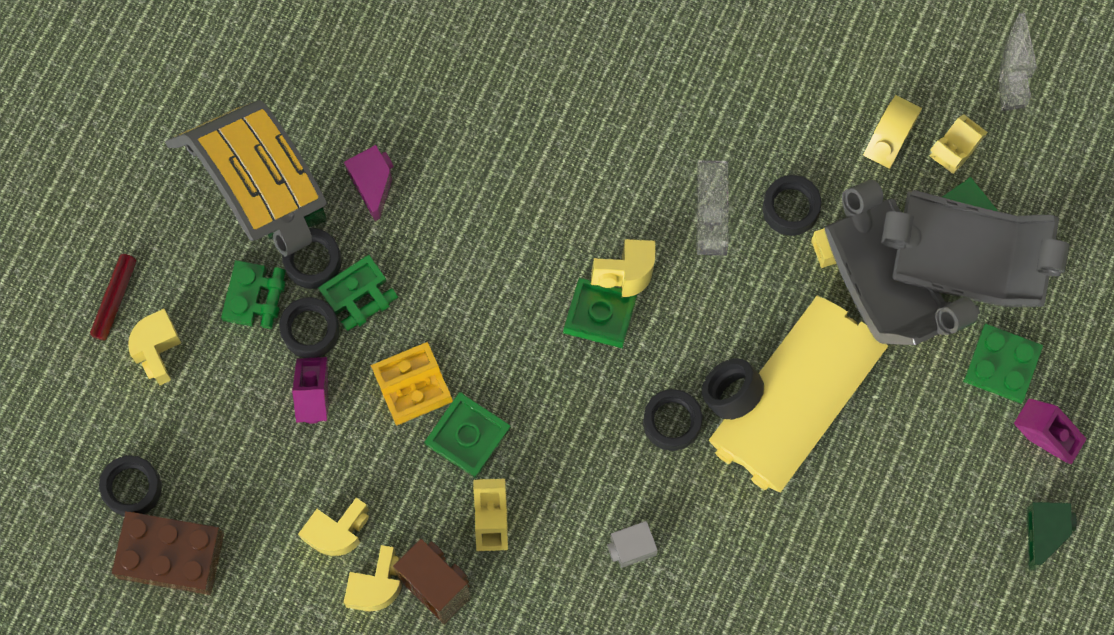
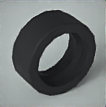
M787 175L771 183L765 193L762 210L766 222L773 230L783 235L795 236L803 234L813 227L819 217L822 200L819 190L813 182L803 176ZM783 190H798L806 195L810 208L805 218L792 222L778 216L775 212L774 201Z
M309 228L312 242L323 244L330 254V261L326 269L316 275L301 273L294 264L296 252L286 257L282 254V263L289 278L294 283L307 289H316L338 275L341 268V253L335 239L329 233L318 228Z
M314 297L300 298L290 303L283 311L279 321L280 334L287 348L296 356L303 358H318L328 353L335 346L339 336V322L332 307L325 301ZM305 311L318 312L327 321L328 330L325 337L314 345L301 344L292 335L291 326L294 319Z
M738 358L723 361L714 367L706 376L702 385V396L705 403L722 419L733 420L743 417L755 408L764 393V382L760 374L749 362ZM746 378L743 386L736 394L730 398L720 400L723 391L731 383L738 379Z
M676 389L660 391L650 399L645 407L643 419L645 434L652 444L662 450L677 451L685 449L699 435L703 415L698 402L685 391ZM670 402L679 403L684 406L691 417L688 431L676 438L666 437L661 434L654 422L655 413L658 408Z
M125 455L114 459L105 467L100 476L99 491L102 500L113 512L123 517L125 516V511L139 514L148 513L156 506L161 497L162 483L159 473L147 460L139 456ZM129 468L142 471L147 476L149 482L146 496L140 502L134 504H124L118 501L112 490L115 477L121 471Z

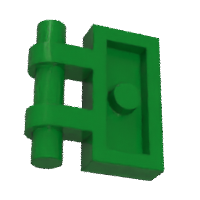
M370 255L362 258L318 287L319 292L328 305L332 307L335 315L345 309L350 313V316L341 321L347 332L355 326L361 327L367 323V318L379 310L381 312L385 311L390 307V303L398 299L393 288L383 294L378 289L387 281ZM370 294L373 301L358 309L355 302Z
M235 260L221 319L226 322L253 327L254 318L257 315L262 316L261 327L272 329L274 318H278L280 308L277 307L280 293L284 292L286 286L284 281L286 270L275 267L272 278H264L266 273L264 265ZM261 289L269 291L266 304H258Z

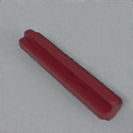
M122 253L118 258L90 330V335L95 339L105 341L109 335L136 265V259L131 255Z

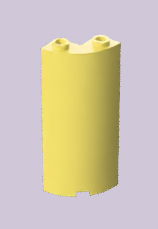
M819 296L815 297L759 372L764 382V393L760 402L743 417L733 420L724 419L709 439V442L717 449L715 454L721 460L728 464L733 461L744 466L753 475L751 478L753 483L763 490H767L769 487L781 493L888 347L887 344L879 343L873 337L867 325L862 321L858 324L854 319L847 316L848 311Z

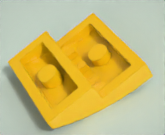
M428 342L371 365L396 426L453 402Z

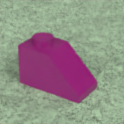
M374 145L344 161L346 172L373 219L377 221L381 218L392 183L390 169L394 168L388 154L386 152L380 153L377 146Z
M327 357L296 359L292 389L296 423L306 422L314 424L320 421H327L329 408Z
M1031 398L1027 400L1014 422V425L1029 441L1071 465L1086 441V437L1058 406Z

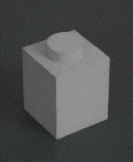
M647 521L611 533L610 540L612 543L607 544L612 561H619L621 568L654 557L658 551Z

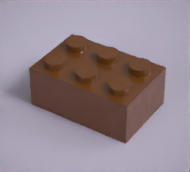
M125 511L112 574L120 580L211 595L224 533L219 527Z
M420 539L393 567L400 582L445 625L471 599L470 585L467 580L468 576L455 563L450 567L446 562L444 552L433 541L426 544Z

